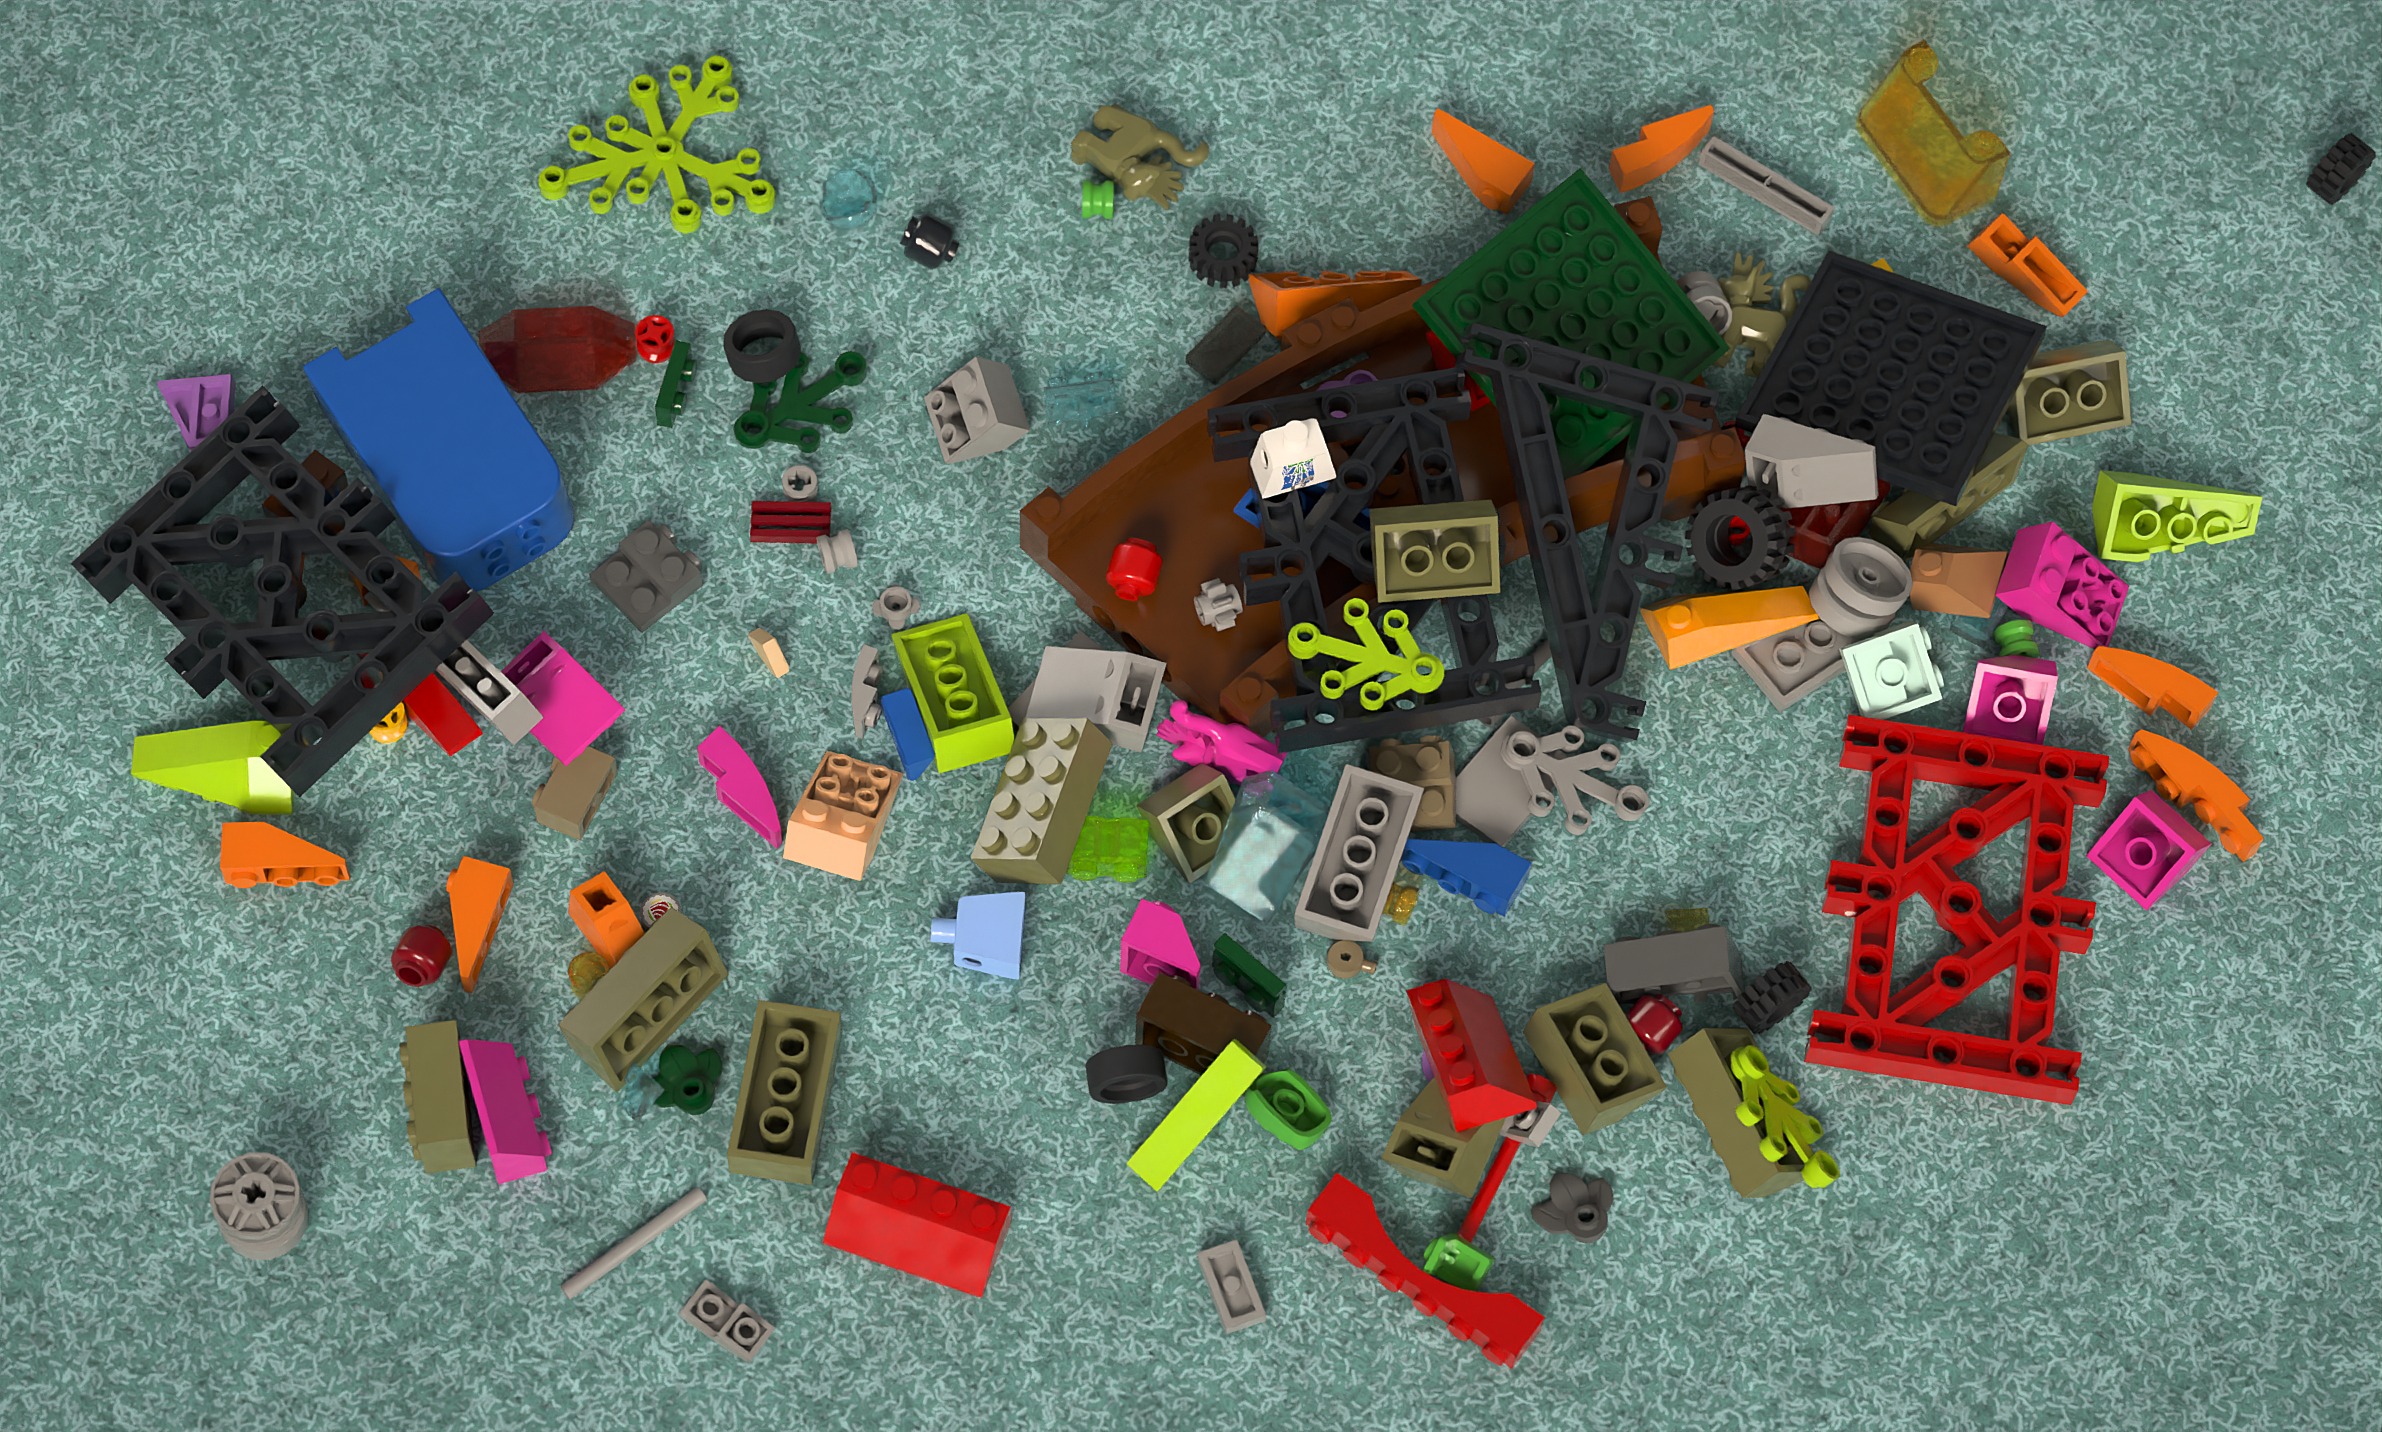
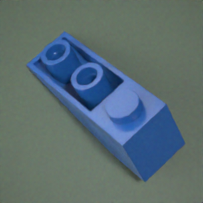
M1407 839L1400 860L1410 872L1416 875L1426 874L1437 880L1438 884L1445 891L1455 895L1461 893L1474 900V904L1482 911L1489 914L1496 912L1504 917L1528 880L1531 862L1496 843Z

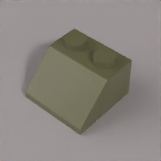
M1200 763L1136 805L1151 837L1189 884L1255 841L1224 774L1204 763Z

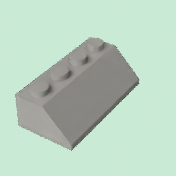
M1345 765L1294 914L1296 928L1334 940L1373 942L1424 788L1355 766Z

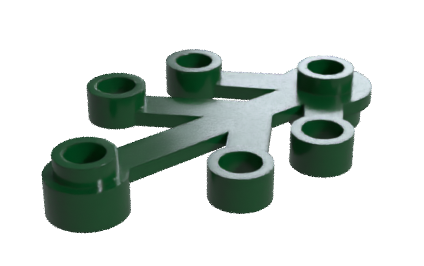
M853 351L842 353L836 359L835 371L798 393L802 376L809 370L808 358L801 352L798 361L803 362V366L793 368L786 374L780 403L767 413L768 396H771L776 391V380L771 381V385L766 388L759 387L758 383L752 382L754 393L750 411L743 413L734 424L735 439L740 445L749 449L761 448L769 441L797 445L800 451L813 453L820 446V435L816 429L804 427L801 430L777 425L787 419L829 425L832 431L840 434L848 432L853 425L852 414L848 409L844 407L827 409L811 405L844 385L856 386L862 383L867 375L864 357ZM848 369H855L856 371H858V373L855 375L844 374V372ZM842 416L848 420L844 424H837L834 422V419ZM750 428H758L760 430L757 434L747 433ZM806 436H811L815 439L811 444H805L801 440Z

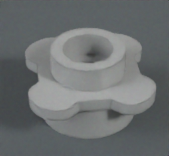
M899 585L888 587L881 594L880 600H876L872 604L873 613L876 616L884 617L889 621V626L893 629L903 628L905 620L911 614H916L920 610L918 599L911 598L910 593ZM897 604L900 608L895 610L892 606Z

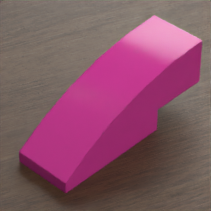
M719 725L697 747L699 764L718 779L715 783L717 799L775 848H778L782 844L781 827L775 804L767 785L750 757L738 742Z

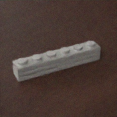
M1713 136L1701 151L1699 166L1815 235L1820 236L1831 221L1835 207L1719 138Z

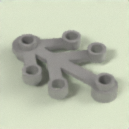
M1566 726L1561 732L1536 738L1529 732L1519 731L1509 734L1504 739L1501 745V756L1509 767L1521 772L1531 795L1528 801L1530 812L1535 816L1545 817L1555 805L1553 794L1544 787L1538 771L1540 770L1551 776L1568 814L1564 821L1565 827L1574 835L1585 833L1592 821L1590 813L1583 808L1575 788L1613 806L1616 814L1625 821L1640 819L1649 806V797L1639 786L1627 785L1619 791L1582 772L1593 768H1598L1602 771L1613 770L1621 756L1616 746L1609 743L1602 744L1598 750L1561 760L1545 754L1557 749H1561L1566 753L1577 752L1584 742V734L1576 726ZM1565 736L1574 737L1577 743H1569ZM1514 749L1522 750L1526 757L1517 754ZM1601 754H1609L1613 761L1604 760ZM1536 799L1544 800L1547 803V807L1539 806ZM1623 803L1632 804L1635 811L1628 809ZM1572 817H1579L1584 825H1577Z

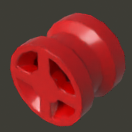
M659 315L647 316L640 320L635 329L638 354L649 363H661L670 359L675 343L672 323L667 318Z

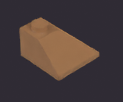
M1928 543L1917 548L1910 567L1913 586L1909 596L1912 609L1990 618L1996 599L1995 592L2008 559V552L1938 543Z

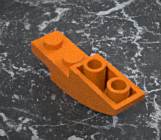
M2142 729L2136 732L2128 748L2130 758L2139 770L2146 771L2156 782V789L2161 797L2168 802L2172 801L2179 810L2192 802L2197 816L2204 823H2210L2219 833L2224 848L2231 854H2237L2243 862L2255 855L2264 837L2243 814L2250 801L2249 797L2222 771L2190 749L2155 733Z

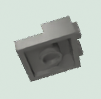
M650 519L620 541V551L589 574L590 581L641 633L703 586L700 571L703 567L696 555L690 550L682 553L674 545L677 543V540L672 531L665 524L656 527Z

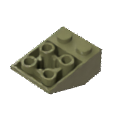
M1433 1077L1398 1119L1381 1159L1404 1176L1472 1198L1506 1118L1456 1133L1436 1079Z

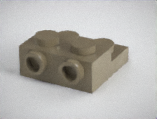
M1428 735L1420 738L1419 744L1404 745L1400 740L1386 739L1380 742V747L1369 748L1371 772L1424 788L1410 832L1456 828L1455 753L1449 741H1443V738L1439 736Z

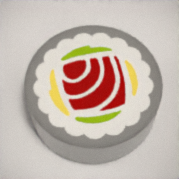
M662 892L648 896L640 908L643 927L648 931L652 923L661 918L670 907L682 913L678 900L674 896Z

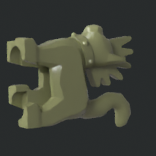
M1113 103L1111 106H1101L1093 116V125L1100 130L1109 129L1113 131L1112 136L1105 141L1090 132L1081 130L1071 142L1072 152L1070 153L1071 159L1075 164L1081 165L1088 162L1095 166L1104 176L1122 187L1123 194L1128 200L1136 201L1138 198L1149 197L1165 210H1169V202L1166 199L1178 202V196L1173 191L1181 192L1184 190L1183 184L1176 182V180L1182 178L1181 172L1170 171L1172 163H1162L1161 155L1146 163H1143V161L1158 148H1163L1170 153L1177 163L1187 167L1198 166L1208 159L1209 145L1203 141L1194 151L1190 152L1185 149L1182 141L1170 132L1159 129L1151 120L1135 115Z
M1736 252L1733 261L1732 277L1728 279L1720 278L1718 280L1732 310V321L1728 329L1721 335L1722 339L1731 349L1712 365L1725 368L1732 358L1737 345L1749 348L1754 352V356L1747 360L1744 374L1758 378L1798 306L1795 291L1798 289L1806 291L1812 280L1807 275L1794 274L1785 278L1779 289L1780 311L1754 307L1753 305L1770 303L1772 297L1767 294L1772 293L1774 287L1765 284L1772 278L1773 273L1768 272L1760 276L1765 261H1760L1752 268L1753 256L1749 254L1743 265L1741 254Z

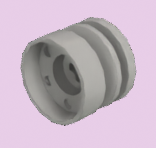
M256 1152L235 1157L219 1170L211 1184L209 1201L214 1217L220 1227L224 1240L236 1253L249 1259L270 1260L286 1254L300 1242L308 1226L309 1210L295 1172L283 1159L270 1153ZM249 1200L255 1201V1203L250 1204Z

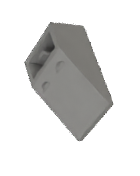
M1763 414L1745 447L1748 486H1757V490L1766 489L1772 492L1770 499L1779 497L1784 503L1783 508L1874 500L1878 496L1875 446L1868 445L1864 441L1858 439L1851 440L1831 434L1821 428L1814 429L1794 423L1787 418H1777Z
M1046 646L1025 718H1088L1113 743L1112 745L1142 752L1166 663L1129 652Z

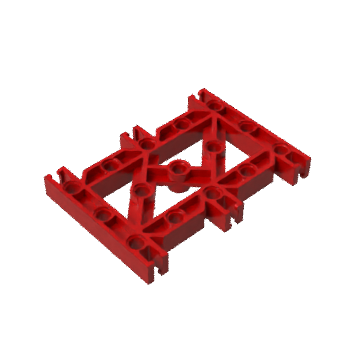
M1848 715L1842 735V741H1845L1840 753L1839 767L1869 771L1872 774L1866 791L1858 864L1831 860L1825 879L1824 889H1827L1822 904V912L1846 916L1845 912H1856L1857 914L1848 916L1854 917L1855 921L1849 938L1841 1014L1814 1009L1807 1035L1814 1036L1816 1032L1837 1037L1841 1040V1043L1817 1042L1818 1038L1810 1037L1805 1048L1804 1062L2071 1105L2079 1090V1077H2075V1074L2081 1064L2082 1053L2045 1046L2053 1031L2060 951L2086 954L2093 939V929L2088 928L2091 920L2094 919L2096 902L2061 897L2060 895L2067 882L2074 804L2099 808L2107 788V779H2103L2109 766V756ZM1853 739L1870 743L1875 747L1852 745L1853 741L1849 740ZM1886 746H1897L1901 750V752H1891L1886 748ZM1966 758L1977 759L1981 765H1972L1967 762ZM2046 771H2055L2058 774H2060L2062 778H2053L2049 776ZM2074 776L2094 777V783L2076 779ZM1913 779L1992 791L1970 807L1957 810L1948 822L1905 850ZM1877 818H1888L1894 825H1884ZM2026 819L2018 908L2016 912L1998 923L1982 905L1981 894L1978 889L1971 883L1962 881L1952 868L1964 860L1976 857L1983 847ZM1958 830L1969 831L1973 834L1974 838H1965L1958 833ZM2038 843L2050 844L2055 851H2046ZM1833 884L1854 888L1858 893L1835 891L1836 885ZM1868 891H1880L1886 898L1876 899ZM1919 892L1935 911V918L1939 926L1945 931L1953 933L1964 947L1951 956L1941 958L1933 969L1888 999L1898 907L1905 900ZM1950 904H1961L1965 907L1966 912L1955 911L1951 908ZM2031 917H2042L2048 925L2036 924ZM2060 921L2081 923L2080 927L2086 929L2082 931L2060 925ZM1869 964L1873 966L1878 973H1866L1861 969L1859 965ZM2012 966L2004 1040L1923 1027L1949 1008L1961 1005L1968 995ZM1941 978H1953L1959 986H1947ZM2023 991H2034L2041 999H2029ZM1851 1040H1863L1868 1044L1869 1048L1866 1050L1858 1049L1852 1044ZM1936 1052L1944 1053L1950 1058L1951 1062H1940L1933 1054ZM2016 1066L2028 1067L2034 1075L2024 1076L2018 1072ZM2045 1071L2067 1073L2066 1080L2071 1082L2047 1077Z

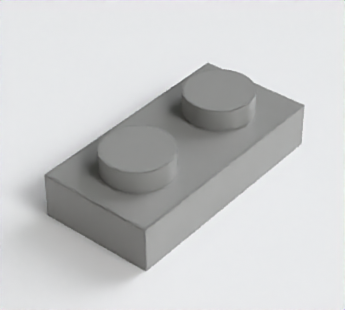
M1236 1239L1198 1252L1197 1260L1225 1333L1229 1334L1266 1321L1265 1310L1238 1240Z

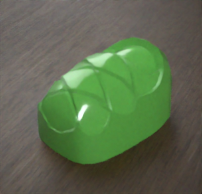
M1290 1068L1259 1075L1245 1092V1105L1249 1113L1265 1130L1271 1132L1281 1142L1288 1144L1294 1149L1301 1151L1312 1146L1318 1139L1323 1137L1332 1121L1330 1110L1323 1100L1301 1076Z

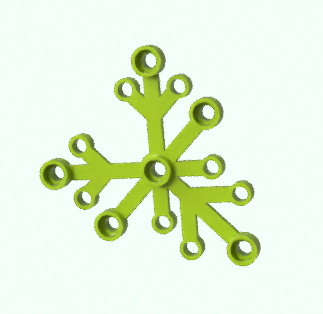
M719 55L711 56L704 62L702 66L703 78L694 92L691 88V70L687 66L676 65L670 69L669 83L671 88L676 90L682 111L668 132H666L657 105L660 98L658 82L649 75H638L629 84V97L633 105L642 108L651 136L629 127L627 119L621 115L609 117L605 123L607 137L615 142L622 141L640 150L627 153L592 137L591 131L587 126L576 125L568 132L571 148L576 151H586L604 160L566 170L558 166H549L538 177L540 193L547 199L558 200L567 195L570 185L609 175L602 187L593 189L589 194L591 210L597 214H605L612 209V200L633 168L646 165L639 177L629 180L626 184L627 198L634 204H642L649 199L650 189L663 170L674 203L670 211L671 223L674 229L681 233L696 231L701 225L702 216L699 205L688 198L678 167L706 179L711 193L712 210L719 216L729 215L735 207L733 194L726 189L744 196L747 208L754 213H766L774 207L776 202L775 189L769 182L762 179L750 182L737 176L739 174L751 175L759 171L761 167L760 155L755 149L745 148L738 153L736 159L717 164H710L683 150L681 141L696 118L721 111L726 113L733 112L739 106L738 91L728 86L733 79L732 65L729 60ZM714 67H722V68H723V69L720 70V71H713V70H711V69L714 68ZM679 75L687 77L683 81H677L674 79ZM641 86L650 87L649 89L644 91L637 89ZM715 89H719V90L716 92V96L710 98V96H711V94L713 93V91H714ZM727 96L734 98L730 102L722 101V98ZM617 125L623 127L620 131L611 130L612 127ZM579 135L586 136V139L582 141H576L574 138ZM661 148H670V149H671L670 151H668V152H666V153H662V152H659V151H658V150L661 149ZM748 158L755 160L752 164L743 163ZM551 177H559V180L556 182L547 181ZM635 188L644 189V191L640 194H635L632 192V190ZM756 191L766 192L764 195L761 196L753 194ZM598 198L607 199V201L602 204L594 202ZM719 200L729 201L724 206L716 204ZM684 210L692 211L691 214L686 216L679 214Z

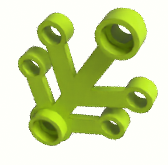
M1359 598L1351 599L1345 604L1343 616L1346 623L1354 627L1364 646L1322 635L1319 629L1310 623H1299L1289 632L1288 648L1292 655L1299 659H1310L1318 652L1359 663L1341 673L1331 670L1323 674L1320 690L1325 697L1330 699L1339 698L1346 689L1383 671L1398 674V676L1382 685L1377 682H1368L1361 688L1360 702L1362 706L1368 710H1377L1382 707L1384 701L1409 689L1419 693L1434 691L1441 685L1444 678L1442 662L1436 656L1420 651L1407 629L1408 617L1401 610L1395 609L1386 613L1383 621V630L1388 636L1395 638L1405 658L1389 654L1368 618L1369 608L1367 603ZM1359 608L1363 611V615L1353 617L1349 614V610ZM1398 619L1403 625L1400 628H1392L1388 622ZM1301 633H1308L1312 636V639L1308 642H1303L1297 636ZM1419 667H1427L1431 670V673L1423 676L1416 670ZM1336 680L1340 683V687L1330 689L1326 686V682ZM1374 691L1380 695V698L1371 701L1366 698L1365 694Z
M1748 1045L1745 1048L1738 1047L1731 1053V1070L1734 1076L1742 1082L1744 1101L1736 1106V1114L1744 1125L1751 1127L1763 1119L1765 1112L1767 1137L1759 1142V1148L1764 1157L1771 1162H1776L1787 1154L1788 1149L1783 1139L1784 1132L1804 1162L1801 1174L1810 1187L1815 1189L1818 1187L1825 1188L1837 1180L1840 1176V1170L1832 1156L1823 1150L1814 1153L1808 1145L1820 1139L1824 1135V1130L1815 1117L1807 1116L1793 1107L1800 1101V1093L1791 1082L1783 1081L1769 1072V1063L1757 1047ZM1759 1096L1764 1103V1112L1759 1104Z

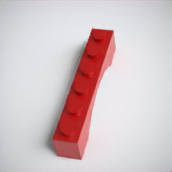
M1338 1172L1307 1210L1305 1224L1309 1226L1308 1230L1314 1238L1324 1244H1329L1330 1242L1343 1250V1256L1352 1265L1358 1268L1366 1266L1376 1273L1378 1281L1388 1290L1395 1293L1399 1290L1413 1299V1306L1422 1314L1428 1317L1436 1315L1446 1322L1447 1329L1456 1338L1462 1341L1470 1339L1480 1346L1482 1354L1492 1363L1498 1366H1502L1504 1363L1513 1369L1541 1332L1545 1317L1513 1294L1464 1290L1443 1283L1420 1270L1399 1251L1386 1234L1377 1216L1371 1195Z

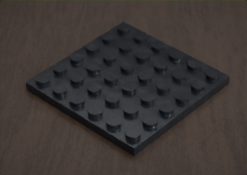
M1829 250L1736 416L1735 427L1753 433L1762 415L1767 414L1777 418H1787L1794 423L1814 429L1821 428L1831 434L1851 440L1858 439L1864 441L1868 445L1875 446L1878 479L1957 506L2045 337L2047 326Z

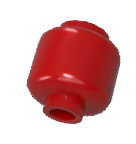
M1129 538L1126 540V543H1121L1114 547L1106 573V580L1111 587L1116 589L1115 594L1118 597L1129 601H1137L1139 596H1148L1154 593L1163 565V559L1156 552L1157 548L1155 545L1142 539Z

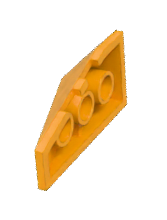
M1803 586L1676 595L1640 608L1641 615L1670 670L1819 619Z

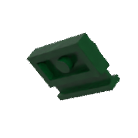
M1224 933L1214 943L1216 949L1213 951L1212 967L1214 968L1215 976L1226 986L1231 987L1235 985L1245 994L1244 999L1255 1011L1259 1013L1265 1011L1274 1018L1284 1008L1286 996L1284 989L1287 987V984Z

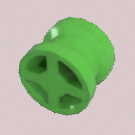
M1083 180L1082 219H1090L1093 215H1102L1104 219H1113L1114 181L1094 184L1091 180Z
M2010 621L1998 626L1994 630L1995 641L2001 645L1999 657L2021 655L2037 658L2039 656L2038 644L2032 640L2034 628L2030 621Z

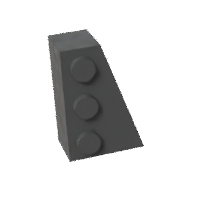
M1704 924L1697 927L1694 931L1680 933L1675 930H1665L1657 933L1655 937L1639 939L1627 936L1617 939L1615 943L1604 944L1607 986L1618 1004H1635L1642 996L1649 995L1654 997L1656 994L1663 995L1667 999L1673 995L1694 994V1002H1707V994L1733 993V1001H1737V997L1745 992L1741 954L1726 926Z

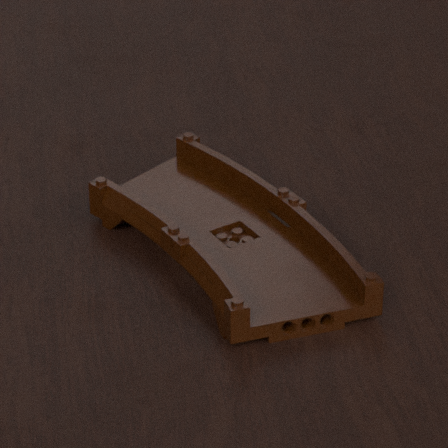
M1648 196L1615 204L1614 209L1662 265L1658 255V248L1663 228L1652 197ZM1444 277L1361 312L1349 297L1282 330L1279 353L1222 384L1168 418L1138 440L1112 455L1059 496L1053 489L1047 487L1020 510V548L1076 598V605L1127 652L1165 662L1166 667L1161 683L1180 700L1185 701L1188 707L1193 704L1206 717L1225 725L1232 723L1243 724L1262 737H1265L1271 731L1275 734L1277 727H1282L1289 721L1279 722V726L1272 727L1270 720L1271 701L1296 696L1279 619L1280 601L1245 606L1243 596L1244 582H1240L1238 574L1239 553L1264 549L1260 530L1234 513V508L1250 489L1247 474L1248 457L1214 463L1211 449L1213 436L1209 437L1207 431V409L1313 392L1325 382L1343 381L1346 376L1357 370L1368 371L1377 380L1437 371L1426 333L1432 330L1412 307V304ZM1364 352L1369 357L1305 390L1301 386L1302 383ZM1702 374L1689 383L1706 388ZM1452 392V393L1440 395V396H1437V397H1438V398L1456 397V393H1455V392ZM1421 398L1409 399L1413 404L1425 403ZM1685 400L1682 411L1684 414L1697 419H1713L1711 431L1699 436L1672 428L1678 437V443L1662 506L1661 519L1677 521L1690 517L1691 514L1698 513L1695 507L1701 501L1708 500L1707 496L1740 487L1746 459L1736 429L1733 427L1721 430L1714 408L1700 407V402ZM1670 401L1665 403L1661 409L1668 410ZM1489 402L1474 411L1470 410L1468 420L1446 423L1464 502L1492 500L1494 508L1498 509L1501 523L1498 527V536L1504 535L1506 542L1504 561L1499 563V568H1502L1528 555L1529 551L1498 410L1492 402ZM1256 424L1252 426V428L1256 431H1265L1268 429V427L1263 424ZM1241 431L1216 432V434H1220V437H1224L1240 433ZM1630 434L1586 471L1564 480L1576 534L1609 522ZM1365 437L1326 443L1335 473L1343 462L1349 460ZM1406 452L1393 468L1401 473L1398 475L1389 474L1375 492L1374 499L1368 509L1418 505ZM1435 468L1425 470V472L1432 476L1442 474L1440 470ZM1639 468L1637 472L1638 481L1641 485L1650 487L1652 479L1650 473L1644 468ZM1334 479L1327 480V482L1331 484ZM1350 482L1346 484L1351 489H1360L1364 487L1361 483L1358 482ZM1545 524L1543 527L1544 538L1549 543H1556L1558 538L1556 528L1550 524ZM1129 538L1142 539L1152 543L1157 548L1156 552L1163 559V565L1154 593L1148 596H1139L1137 601H1129L1118 597L1115 594L1116 589L1111 587L1106 580V573L1114 547L1118 544L1126 543V540ZM1329 556L1316 573L1329 634L1332 638L1354 643L1358 638V634L1354 627L1347 624L1344 620L1345 604L1354 598L1364 600L1368 605V618H1370L1372 611L1381 606L1383 602L1378 603L1376 584L1360 582L1354 577L1349 567ZM1288 567L1283 570L1288 575H1298L1301 573L1295 567ZM1271 573L1247 575L1251 576L1252 582L1273 577ZM1217 578L1220 579L1221 583H1225V586L1230 584L1235 586L1243 608L1242 613L1236 614L1234 619L1235 626L1218 632L1215 626L1212 627L1211 624L1204 626L1201 623L1194 605V597L1201 595L1200 592L1203 591L1201 584ZM1353 608L1349 610V614L1353 617H1360L1363 615V611L1359 608ZM1381 627L1379 631H1381L1384 634L1385 632L1383 630V627ZM1335 657L1336 665L1339 664L1342 658Z

